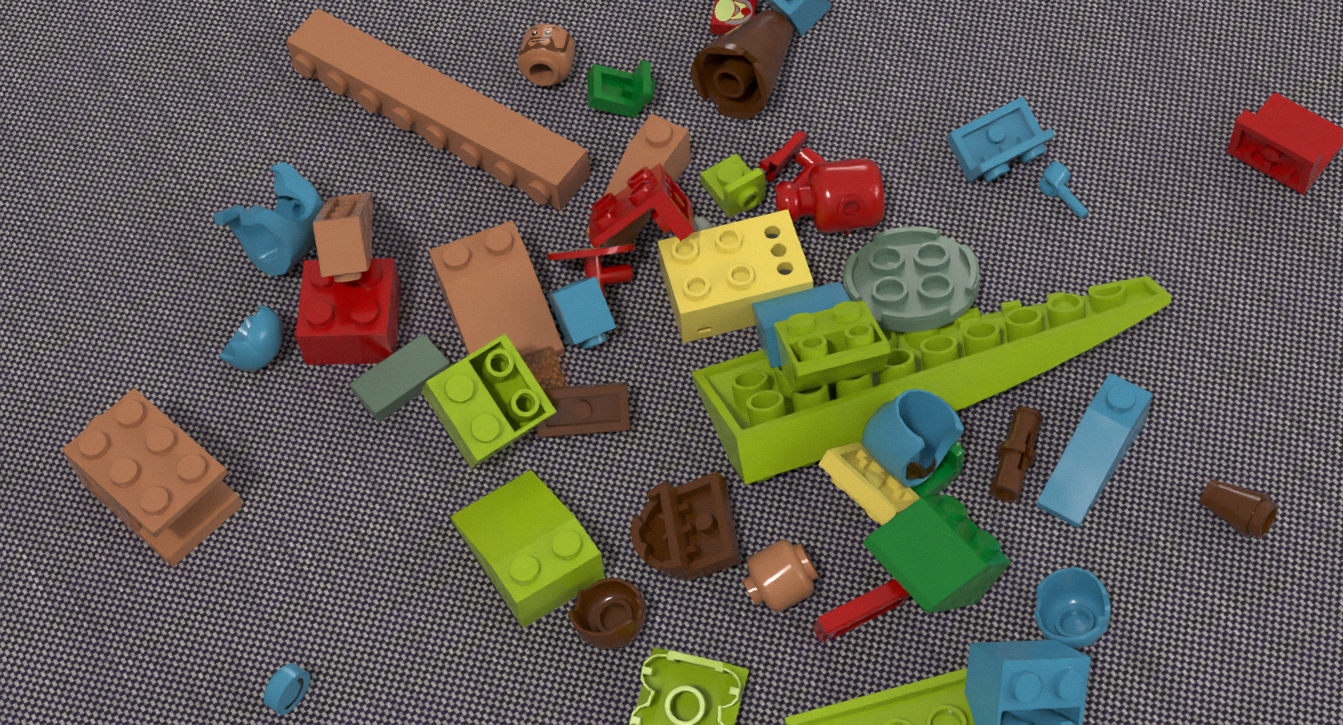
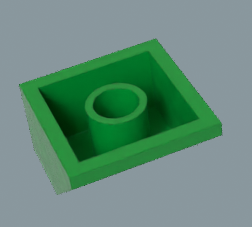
M946 494L919 498L871 533L863 542V545L927 614L977 604L1011 563L1000 551L1001 545L997 539L990 533L979 529L967 517L968 511L965 506L954 497Z

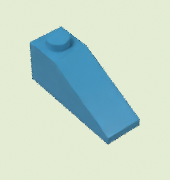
M1110 373L1084 413L1042 491L1036 506L1079 529L1146 423L1153 394Z

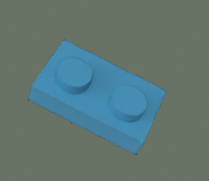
M1022 96L950 132L945 138L970 183L984 176L987 182L1010 171L1008 163L1019 157L1023 164L1047 152L1044 144L1055 137V134L1051 128L1042 132L1025 98Z

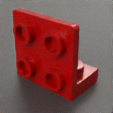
M1273 93L1256 114L1245 109L1236 119L1227 153L1304 195L1343 147V128L1282 95Z
M661 163L651 170L648 167H644L628 179V186L615 196L612 192L604 195L592 206L589 242L594 248H597L652 207L654 210L651 211V215L660 229L666 234L672 231L681 242L695 231L692 203Z

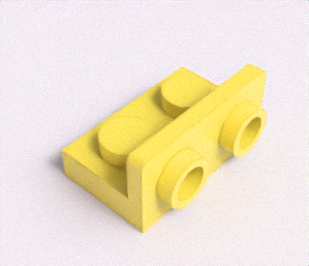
M860 442L827 450L818 464L831 476L832 482L839 489L845 491L866 511L870 518L881 525L887 523L921 498L910 487L905 488L880 467Z

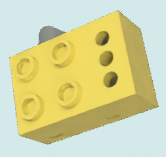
M788 209L717 227L712 226L703 217H694L695 231L681 242L677 237L657 241L660 271L683 343L755 326L753 303L813 288V279Z

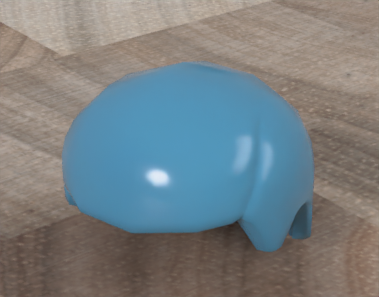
M263 305L257 307L259 311L255 316L250 315L243 321L224 350L218 355V358L237 369L253 372L267 366L278 354L282 344L284 324L274 310Z
M1078 567L1058 569L1043 579L1037 586V603L1034 615L1038 629L1042 631L1043 637L1046 640H1057L1073 649L1093 645L1108 629L1111 617L1109 596L1106 587L1093 572Z

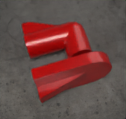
M801 130L797 131L783 148L760 162L759 166L767 171L765 178L772 182L799 152L807 139V134ZM805 147L794 160L804 169L793 182L797 185L808 184L811 169L817 164L827 161L809 147Z

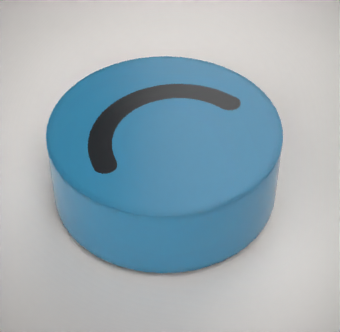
M295 663L286 664L281 667L267 684L264 692L265 705L279 715H285L292 711L302 700L309 687L310 674Z

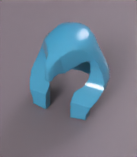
M280 162L270 168L275 175L273 187L277 196V205L273 211L258 205L247 210L240 205H236L213 214L216 225L227 224L238 237L251 262L262 272L272 276L287 273L316 245L313 221L324 206L321 197L312 183L301 176L292 165L285 162Z

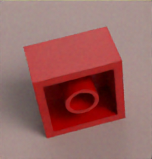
M393 258L371 259L368 271L361 272L362 277L360 279L347 282H334L333 276L321 277L319 260H304L295 337L306 365L379 364L397 351L402 287Z

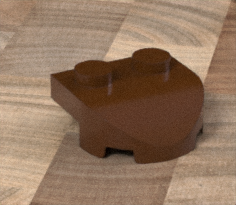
M717 471L678 487L672 486L667 481L658 484L647 493L649 501L642 510L640 517H633L631 539L637 554L654 569L670 578L685 581L695 580L742 563L726 479Z

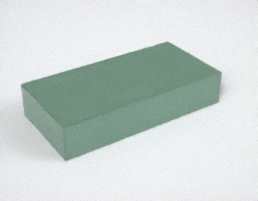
M423 333L351 382L350 387L356 398L379 423L420 395L426 381L451 367L446 357Z

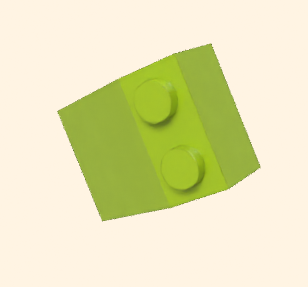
M532 470L527 471L450 516L452 523L522 628L577 596L579 590H585L598 580L605 579L600 551L576 517Z

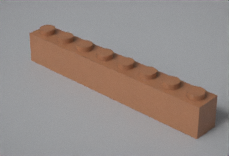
M319 8L286 41L292 58L291 63L302 76L306 78L313 77L326 84L335 94H345L358 101L365 110L384 115L391 119L400 129L405 131L411 130L421 135L433 147L438 149L445 148L458 155L468 166L482 168L491 173L500 183L506 186L513 185L526 192L531 199L539 204H548L561 211L591 176L587 149Z

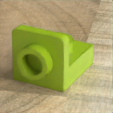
M737 153L700 173L702 186L729 218L742 211H749L755 208L761 200L766 198L765 174L760 168L751 171Z

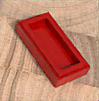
M894 579L818 617L813 630L819 642L825 644L906 603L910 594Z

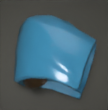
M912 389L904 391L876 410L866 423L862 444L877 464L905 488L916 487L933 473L951 446L960 438L964 427L956 412L941 397L929 391Z

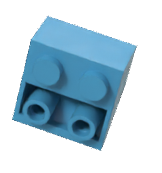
M1057 640L970 643L965 695L975 725H1082L1091 657Z

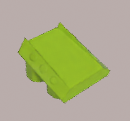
M653 647L651 656L643 663L640 676L643 685L636 709L631 714L629 725H735L749 669Z

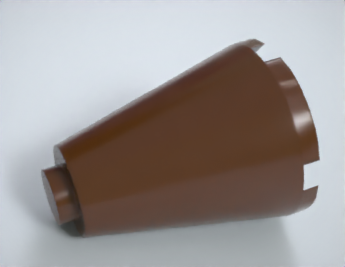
M764 10L703 47L691 66V79L700 97L704 101L709 97L714 103L719 105L716 111L730 118L749 119L758 114L769 102L793 37V29L788 19L777 11Z

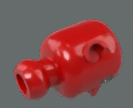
M868 158L823 162L811 169L808 184L797 185L791 181H784L775 186L777 212L788 209L793 223L797 222L801 217L812 216L815 228L823 234L844 232L845 235H848L854 230L875 227L884 218L885 196L882 175L879 166Z

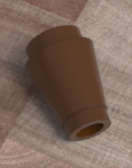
M1212 479L1207 484L1200 499L1201 505L1207 507L1246 538L1253 535L1262 539L1270 530L1278 512V504L1270 501L1269 494L1219 482L1215 479Z

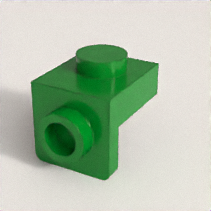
M641 60L633 73L593 64L587 73L589 108L635 119L644 104L651 102L655 92V80L651 79V64L648 61Z

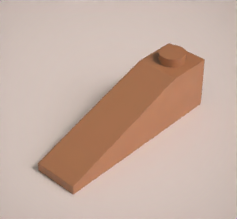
M372 192L329 197L313 221V229L321 277L333 276L334 282H347L360 279L362 277L361 272L368 271L371 264Z

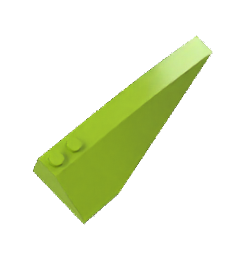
M1144 276L1090 286L1088 295L1085 296L1065 293V291L1047 294V303L1022 307L1020 300L1001 303V311L980 315L978 307L968 309L953 322L927 331L897 332L881 328L890 344L891 350L884 370L796 393L792 392L781 366L770 367L763 350L691 373L728 459L746 485L752 482L766 481L776 474L798 467L811 466L817 461L822 460L829 449L855 442L862 444L863 431L869 418L879 407L893 400L906 390L920 389L929 391L941 397L954 411H958L1014 387L1093 348L1171 303V295L1152 278Z

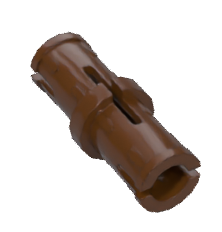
M1018 407V410H1014L1006 441L1000 443L997 451L999 463L989 492L994 498L1003 502L1013 503L1015 500H1019L1026 471L1033 466L1036 452L1034 446L1043 422V416L1037 410L1029 407Z

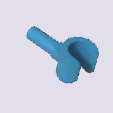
M1052 162L1043 173L1039 184L1040 190L1047 196L1054 197L1057 195L1080 219L1085 218L1089 211L1071 193V190L1065 186L1071 177L1069 170L1059 162Z

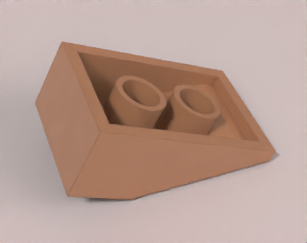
M513 220L429 250L436 281L468 356L504 333L507 334L527 367L565 353L533 265Z

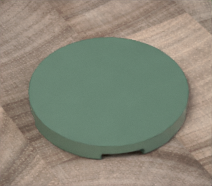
M918 226L900 227L873 235L872 242L866 244L855 254L849 255L843 270V286L851 301H865L880 328L897 332H921L936 329L953 322L972 306L979 292V264L975 254L968 245H961L948 237L940 235V230Z

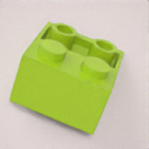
M864 300L841 302L831 309L811 314L797 313L790 316L787 320L774 323L781 368L793 393L882 371L891 354L890 344Z
M506 333L426 381L421 391L471 469L505 449L557 412Z

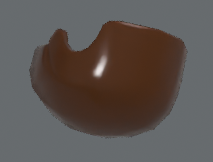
M618 577L600 579L585 590L578 591L575 608L568 611V618L580 638L587 644L599 650H617L630 644L641 631L646 618V602L635 585Z

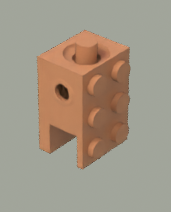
M135 388L104 414L94 417L88 423L86 429L62 449L82 485L172 568L243 505L239 495L222 481L229 474L227 469Z

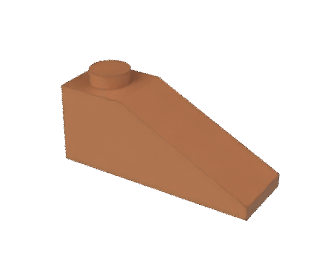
M651 114L628 144L604 195L612 192L615 196L628 186L627 181L634 173L644 167H648L651 170L659 163H661L672 179L677 182L691 163L689 130ZM654 208L649 209L602 245L632 243L652 216L651 211ZM589 226L586 230L587 238H589Z

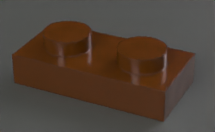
M627 382L542 388L557 412L536 426L537 437L628 431L631 429Z

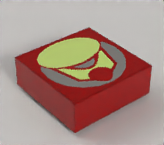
M715 0L710 23L711 34L724 35L755 16L758 0Z

